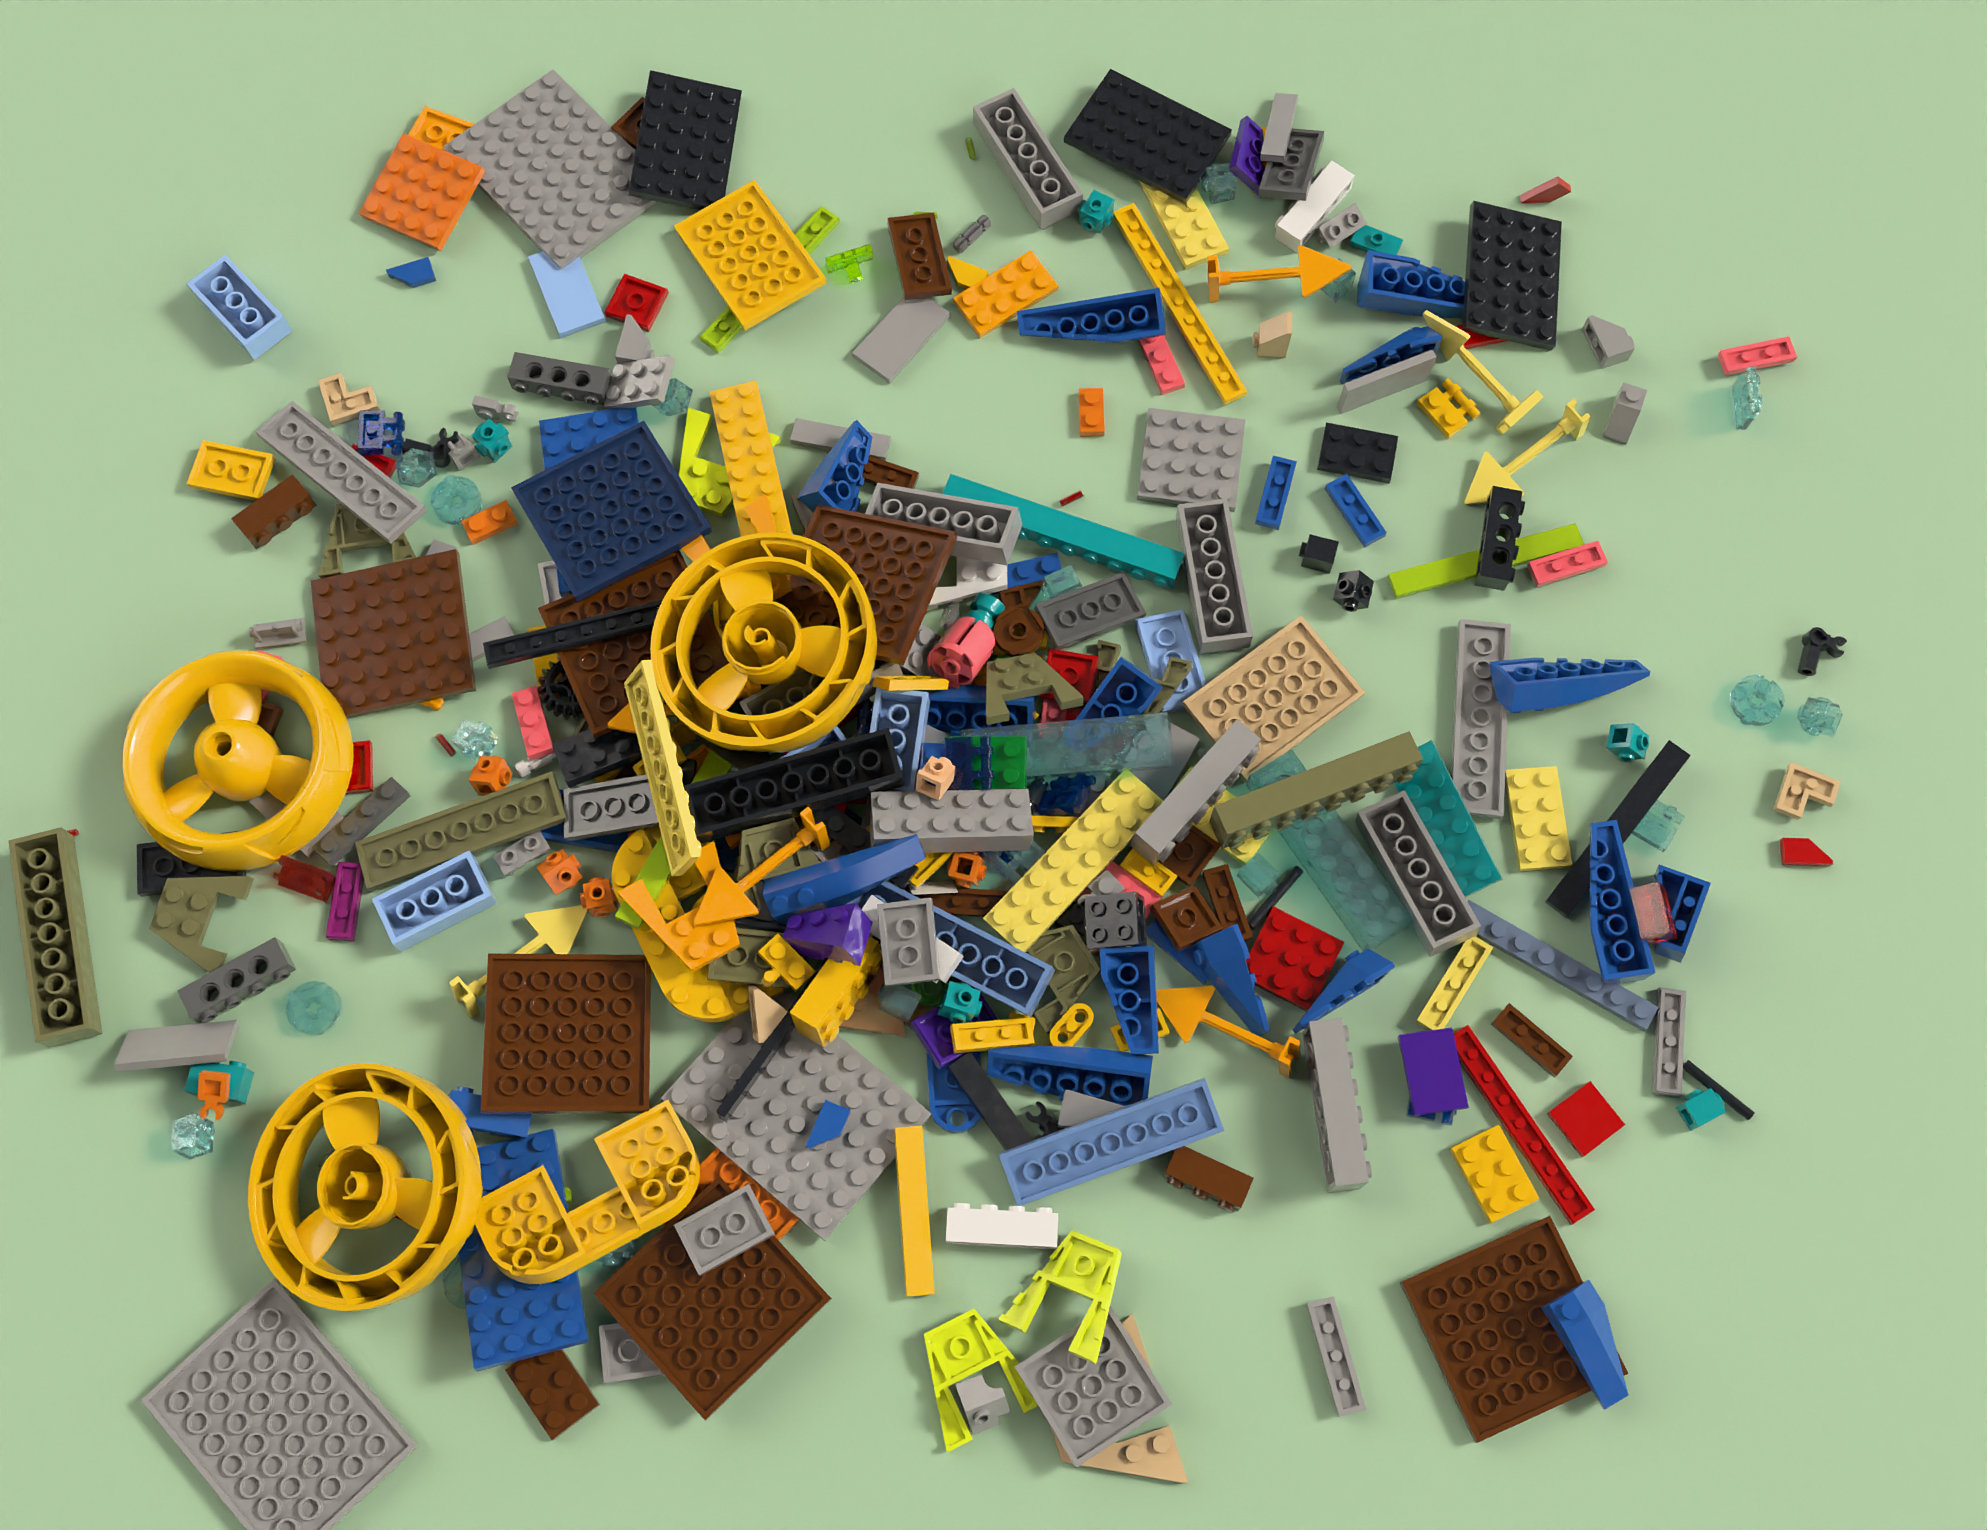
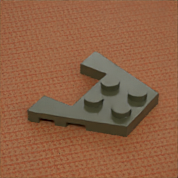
M336 504L329 529L330 537L327 547L324 548V560L322 567H319L318 576L324 578L343 574L342 552L392 544L393 562L417 557L405 533H402L390 544L342 504Z
M1098 640L1097 689L1117 663L1121 652L1119 644ZM1170 656L1162 680L1152 678L1163 688L1146 710L1126 724L1147 729L1192 670V661Z
M1036 653L987 662V725L1009 721L1010 713L1005 701L1052 692L1060 709L1063 710L1083 706V696Z
M794 818L740 831L737 883L796 837V834L801 829ZM809 844L806 847H801L761 880L818 864L821 861L818 860ZM753 885L744 894L759 910L761 908L755 885Z
M249 876L167 878L149 929L210 973L223 966L227 953L202 946L218 897L222 893L247 900L254 878Z
M1073 925L1044 932L1025 952L1027 954L1030 953L1031 956L1051 965L1055 969L1048 984L1057 999L1034 1012L1046 1034L1050 1033L1055 1024L1074 1005L1101 972L1100 967Z

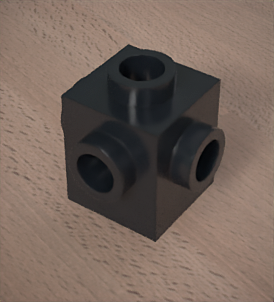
M1360 570L1339 573L1333 600L1349 612L1368 608L1374 581Z

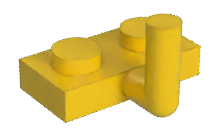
M778 933L758 951V955L772 968L771 971L765 972L762 978V984L766 987L771 986L781 977L796 992L816 972Z

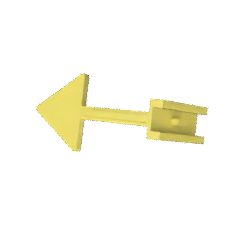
M1427 310L1423 313L1428 326L1441 334L1442 341L1439 347L1446 360L1449 361L1457 353L1462 361L1503 403L1502 406L1509 412L1496 427L1501 435L1509 430L1543 398L1542 394L1536 390L1519 402L1464 348L1463 345L1470 338L1468 333Z
M1573 399L1566 404L1561 422L1557 424V427L1507 466L1501 467L1488 452H1484L1464 505L1487 503V496L1492 486L1523 491L1510 476L1563 435L1567 436L1570 433L1575 440L1579 439L1584 435L1591 416L1586 413L1581 417L1575 411L1577 401Z
M582 905L525 914V919L538 933V936L514 954H534L545 945L554 954H569L588 912L587 908L583 909ZM487 974L478 981L474 980L469 985H466L457 976L449 982L454 999L457 1003L462 1001L467 1015L473 1018L479 1013L476 999L485 993Z

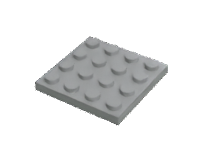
M1149 408L1137 500L1178 505L1227 498L1229 510L1235 512L1245 419Z
M1111 1306L1109 1307L1096 1365L1069 1352V1347L1081 1325L1079 1324L1015 1366V1369L1075 1468L1172 1405Z

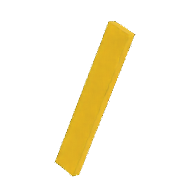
M922 1126L894 1128L905 1294L907 1297L935 1294Z

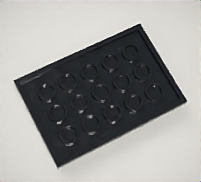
M1110 69L1065 134L1064 143L1186 204L1231 136L1232 129Z
M650 70L628 195L696 210H702L725 197L742 90Z
M1478 201L1471 203L1462 330L1551 351L1556 347L1562 221Z

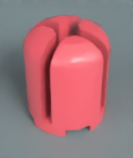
M974 617L958 618L949 626L929 652L927 657L928 667L932 665L940 678L949 680L948 687L958 689L960 685L970 684L993 654L995 649L994 633L983 621L979 620L973 625Z

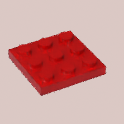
M1273 906L1249 953L1250 958L1246 959L1249 972L1255 973L1257 981L1254 983L1255 986L1307 1012L1318 998L1344 945V941Z

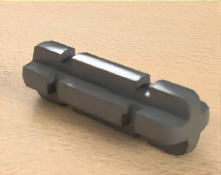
M981 215L976 220L977 223L974 222L961 234L962 237H958L953 242V248L957 252L963 253L968 248L967 245L970 246L983 234L982 231H986L991 226V220L986 215Z

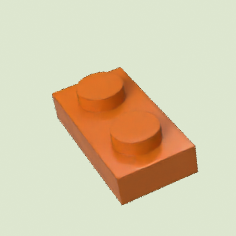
M1079 388L1080 436H1104L1103 388Z
M507 500L461 521L473 545L518 524Z

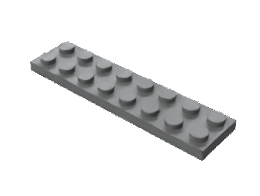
M294 401L287 404L256 431L261 440L390 544L427 512L423 504Z
M1460 619L1457 635L1451 778L1471 816L1502 819L1504 816L1507 710L1497 701L1489 664L1492 661L1509 660L1511 624Z

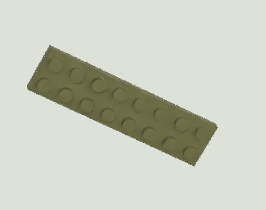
M551 771L356 841L355 845L366 888L372 892L425 873L467 851L475 855L561 824L567 818L555 774Z

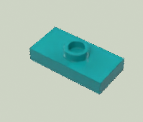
M1364 225L1355 231L1349 246L1365 252L1371 250L1397 255L1403 239Z

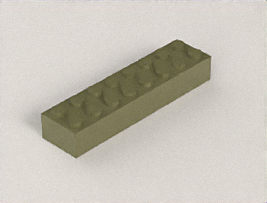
M1410 731L1215 805L1209 822L1221 849L1227 847L1235 849L1242 846L1247 839H1261L1269 834L1268 831L1276 828L1279 831L1287 829L1293 825L1294 821L1299 819L1308 821L1316 817L1317 812L1325 809L1327 812L1334 811L1341 807L1343 802L1349 800L1351 803L1363 799L1365 794L1372 791L1375 794L1383 792L1389 788L1390 784L1395 782L1404 784L1413 779V775L1418 771L1423 758Z
M60 827L8 840L35 1042L51 1048L101 1035L103 1033L74 836Z

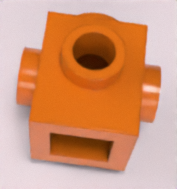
M481 755L477 764L473 767L468 781L479 796H484L506 788L507 784L511 781L513 773L504 758Z
M563 849L551 853L544 862L536 866L556 895L565 889L574 887L578 880L583 878L577 870L582 867L573 854L568 856Z
M954 852L953 857L949 859L947 872H949L948 876L955 880V885L970 888V885L978 886L979 881L984 880L987 866L984 865L985 861L979 856L980 853ZM971 866L970 875H966L965 869Z
M596 877L590 879L589 883L583 884L584 893H580L583 909L587 908L592 917H604L618 911V899L609 878Z

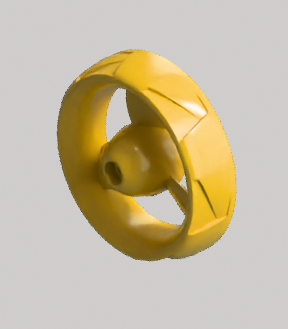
M777 532L757 533L738 537L714 547L692 562L679 575L666 593L658 609L651 635L650 651L658 689L673 713L688 728L706 740L726 749L782 753L803 748L825 737L854 707L865 685L869 684L873 673L877 653V632L873 611L865 589L854 571L839 555L826 546L802 536ZM769 574L800 576L821 586L835 601L841 628L834 626H812L802 629L788 608L773 602V587ZM724 594L726 600L735 611L726 623L722 635V648L729 664L712 674L697 689L690 670L692 640L705 612L713 602ZM799 668L813 675L825 678L810 695L782 711L765 715H740L726 711L739 696L747 680L757 684H780L793 677Z
M248 650L221 651L207 654L206 657L179 668L145 695L134 711L126 728L127 735L124 743L122 764L123 784L131 810L148 834L163 848L178 858L205 869L217 871L252 870L276 863L294 854L312 841L330 822L343 801L352 774V734L348 720L336 698L313 675L269 654ZM261 689L284 695L301 707L312 730L313 752L311 761L298 756L281 755L280 748L274 738L257 725L262 705ZM209 701L215 723L206 727L196 740L194 760L198 774L188 777L166 790L164 765L169 745L178 728L189 715ZM268 791L276 799L286 804L281 811L267 821L255 827L233 833H208L195 829L184 822L209 799L213 792L228 800L246 801Z
M371 1063L349 1064L325 1071L308 1080L283 1102L267 1124L254 1154L248 1184L249 1218L255 1242L263 1260L281 1284L296 1296L313 1305L330 1310L356 1311L380 1308L402 1301L420 1292L434 1281L436 1276L456 1257L466 1239L471 1235L478 1217L483 1190L477 1146L472 1132L466 1123L467 1118L455 1102L436 1085L418 1075L399 1068ZM377 1099L396 1106L416 1124L426 1141L430 1153L433 1182L412 1178L408 1165L394 1151L386 1146L377 1144L380 1130V1109ZM324 1126L335 1151L327 1158L319 1173L317 1197L320 1208L302 1222L298 1201L300 1173L312 1141ZM398 1216L407 1224L419 1230L412 1243L396 1259L384 1267L366 1274L355 1275L342 1272L323 1258V1255L337 1237L341 1227L346 1229H373L386 1224Z

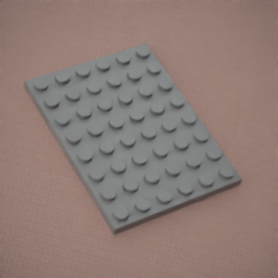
M554 70L545 74L443 146L446 152L484 168L485 173L477 186L561 270L578 257L580 259L658 202L628 195L636 151L621 136L615 133L611 126Z
M785 990L784 993L772 998V1000L787 1011L796 1000ZM748 1010L734 1017L661 1097V1100L663 1102L669 1100L674 1111L825 1241L896 1158L894 1128L923 1127L932 1116V1113L839 1035L832 1042H828L823 1048L800 1034L795 1026L727 1123L718 1117L716 1110L764 1045V1043H758L753 1038L751 1012ZM825 1100L851 1110L839 1138L815 1146L813 1149H806L805 1146Z
M273 1279L141 1400L246 1530H331L419 1447V1444L278 1279Z

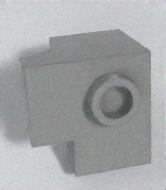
M982 1374L955 1384L973 1435L1000 1425L997 1417L1010 1412L1002 1387H989L985 1383Z

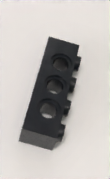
M1492 486L1487 496L1475 586L1504 591L1508 583H1513L1516 569L1512 568L1513 560H1516L1519 546L1515 545L1516 538H1519L1522 529V523H1518L1519 516H1522L1525 507V501H1521L1523 491ZM1500 514H1505L1509 519L1502 518ZM1496 536H1501L1506 541H1500ZM1493 558L1501 560L1503 564L1496 563Z

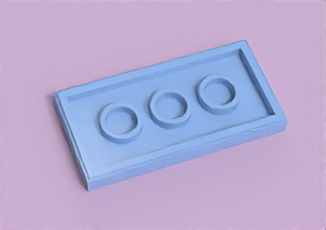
M543 251L528 256L560 338L606 322L580 257L561 270Z
M1184 609L1135 619V627L1151 678L1162 680L1170 656L1192 661V670L1161 709V714L1185 709L1182 705L1183 701L1205 686L1206 681Z

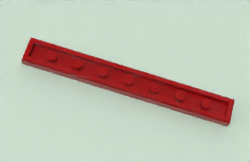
M1466 1025L1455 1032L1454 1038L1460 1064L1569 1224L1573 1225L1593 1212L1595 1208L1470 1026Z

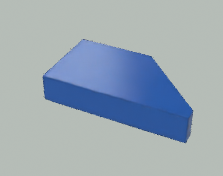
M429 257L386 269L390 278L398 279L413 288L436 281Z
M825 1100L805 1146L806 1149L810 1150L827 1141L839 1138L851 1110Z

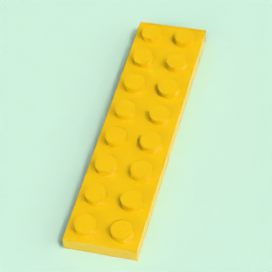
M757 381L709 391L741 537L758 533L744 507L765 494L770 501L776 532L792 534Z

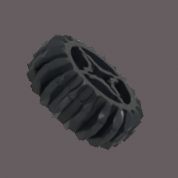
M558 656V662L555 664L549 661L550 669L543 668L542 674L544 677H539L538 679L541 685L538 687V693L541 694L540 700L543 704H546L547 711L553 710L554 716L558 717L563 713L565 720H568L570 715H573L574 719L578 720L579 714L583 713L575 693L572 694L567 674L562 679L556 680V683H553L561 672L562 674L566 673ZM553 693H559L560 697H568L570 702L559 700Z

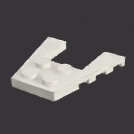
M957 557V586L936 587L927 611L952 601L953 604L961 602L963 598L975 596L977 593L991 594L1008 589L1007 566Z

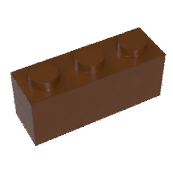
M292 474L231 519L255 549L268 544L281 531L287 530L300 517L308 515L317 504Z
M1186 1146L1174 1150L1163 1176L1168 1179L1167 1183L1178 1189H1182L1183 1186L1193 1190L1192 1195L1204 1201H1207L1208 1198L1219 1202L1217 1205L1219 1208L1233 1213V1210L1239 1211L1242 1208L1254 1177Z

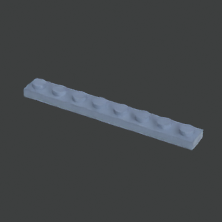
M1470 900L1467 901L1481 925L1476 937L1642 1031L1648 1029L1659 1008L1658 1006L1617 983L1603 981L1601 974L1476 903Z

